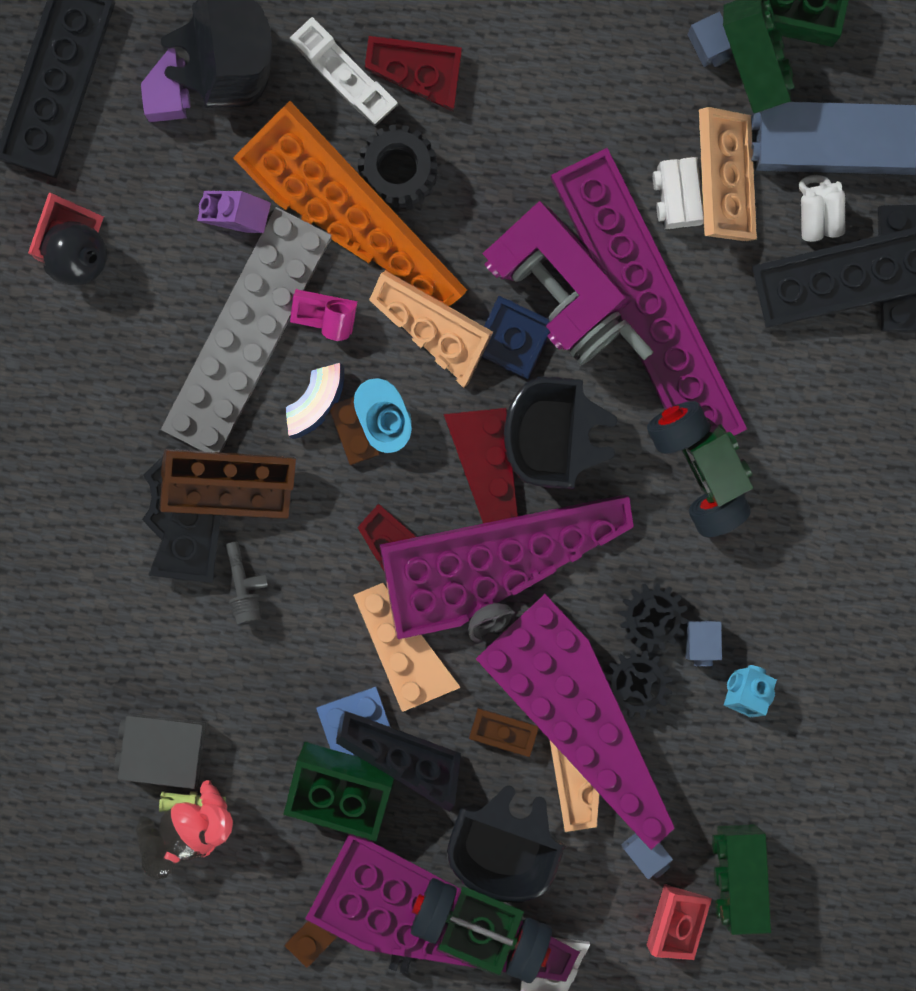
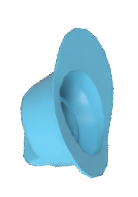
M379 378L368 379L355 392L354 407L371 446L384 453L397 452L405 447L410 439L412 431L411 414L394 385L387 380Z

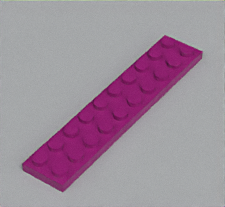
M608 148L552 174L550 178L584 247L632 300L619 312L621 314L620 319L621 321L626 320L654 352L646 360H643L640 356L639 358L665 410L680 403L695 401L700 404L707 418L716 425L721 424L726 432L730 431L733 436L747 430Z

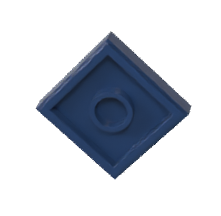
M498 296L484 327L493 331V334L481 358L528 380L546 344L547 335L551 333L546 327L550 322L549 319Z

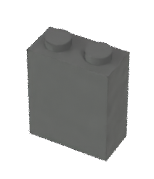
M137 713L126 715V719L120 722L118 732L119 739H123L122 750L117 752L114 763V770L119 771L118 780L195 789L199 785L207 722Z

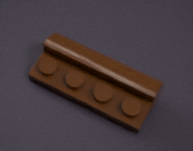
M165 449L161 469L160 511L288 518L291 490L294 487L296 458Z

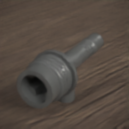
M239 542L228 543L226 547L237 597L230 599L228 603L232 607V613L237 626L257 623L261 621V608L258 602L260 595L249 594V591L267 587L266 576L262 575L246 579Z

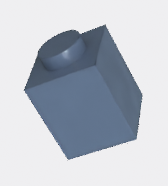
M720 11L691 25L687 35L703 67L712 63L714 67H717L731 59L732 50L723 27V17Z
M688 621V623H685L686 659L694 660V666H713V660H722L721 621Z
M634 833L621 844L647 879H650L652 876L658 878L670 868L668 863L673 859L661 843H658L650 850L638 835Z

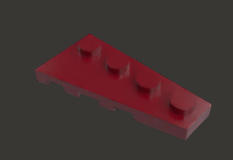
M506 408L443 414L483 524L518 517L513 469L510 462H508L504 444Z

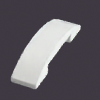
M313 17L289 38L302 55L336 91L373 125H378L398 106V102L377 81L374 82L335 43L334 38Z

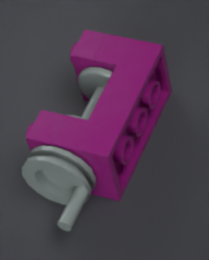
M537 202L482 253L488 260L484 265L496 278L500 277L502 280L506 278L518 282L533 273L559 302V305L549 316L550 322L546 327L551 333L547 336L559 350L571 351L570 355L572 357L580 355L577 361L580 366L601 352L619 334L625 338L643 360H646L654 353L626 320L620 323L617 321L621 316L619 312L632 300L553 210L543 202ZM546 259L551 262L575 291L571 295L563 289L542 265Z

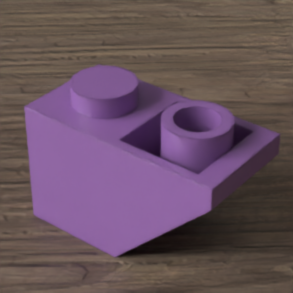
M175 48L166 51L141 83L144 115L149 122L187 118L186 108L191 107L188 89H183L182 84L168 79L164 74L168 66L179 68L186 66L185 59L179 57Z
M204 191L203 198L199 203L197 221L245 233H264L271 203L243 191Z

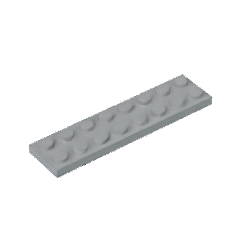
M275 207L264 233L261 234L160 430L201 451L222 452L291 318L294 292L296 289L305 291L331 241V234Z

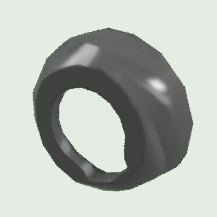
M499 603L482 607L471 617L468 627L470 639L479 643L482 640V636L495 631L502 634L516 620L515 611L508 605ZM493 619V621H491L490 623L479 626L480 624Z

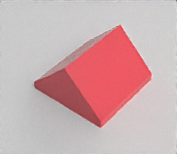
M49 193L28 254L38 261L45 263L44 255H41V245L44 236L53 226L67 221H75L92 227L99 233L104 216Z
M664 884L647 941V947L651 955L660 958L694 960L712 898Z

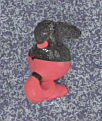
M210 780L204 781L200 787V799L203 805L200 806L188 802L176 803L161 818L159 831L149 817H139L136 834L138 836V847L142 855V867L146 875L155 880L167 878L173 871L175 863L206 857L212 853L216 846L226 842L232 832L233 820L230 812L227 811V803Z

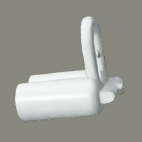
M811 175L801 179L799 190L803 193L801 198L802 239L814 242L821 240L824 236L834 238L844 235L845 193L842 190L841 182L831 183L827 177L821 175ZM810 183H820V186L808 188L806 186Z

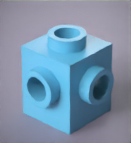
M754 665L734 670V673L727 682L728 692L724 706L748 717L766 716L768 708L775 697L774 688L777 680L766 675L767 671Z

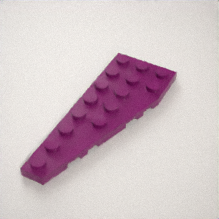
M621 495L381 544L380 551L397 639L462 626L469 622L474 613L482 607L498 603L512 594H518L553 574L559 567L581 558L582 554L594 547L602 546L632 529L634 525L629 496Z
M544 594L489 645L476 660L649 849L652 850L675 829V826L590 641L559 607Z
M349 834L305 920L362 950L474 967L436 951L444 928L435 944L413 936L410 933L416 914L411 913L418 895L424 896L430 880L435 878L446 884L454 885L366 838ZM456 887V888H457V893H456L454 902H455V900H456V897H457L458 892H459V889H460V888H458V887ZM523 921L520 922L515 937H517V934L523 924ZM551 937L548 946L551 948L550 956L545 967L540 968L536 977L566 982L580 952ZM511 950L509 951L502 972L506 973V966Z

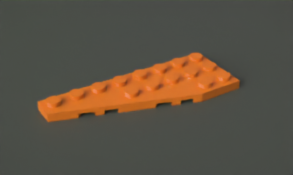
M291 101L233 157L277 205L285 210L291 208L302 215L301 220L321 227L331 234L330 239L367 263L371 261L377 263L385 271L397 276L447 306L452 305L467 291L459 280Z

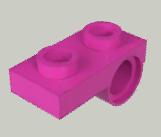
M296 289L293 295L290 322L321 328L323 336L331 340H346L353 332L357 301Z

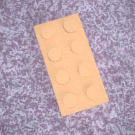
M712 107L700 109L699 130L704 234L709 237L740 241L756 240L753 161H751L753 156V149L751 148V115Z

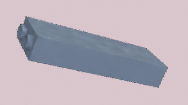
M787 102L755 114L752 112L751 124L752 130H756V142H752L753 156L751 161H756V171L916 175V105Z

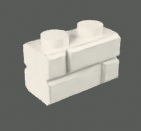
M698 157L660 162L657 171L653 172L654 190H660L661 202H657L658 221H664L665 229L702 225L704 223Z

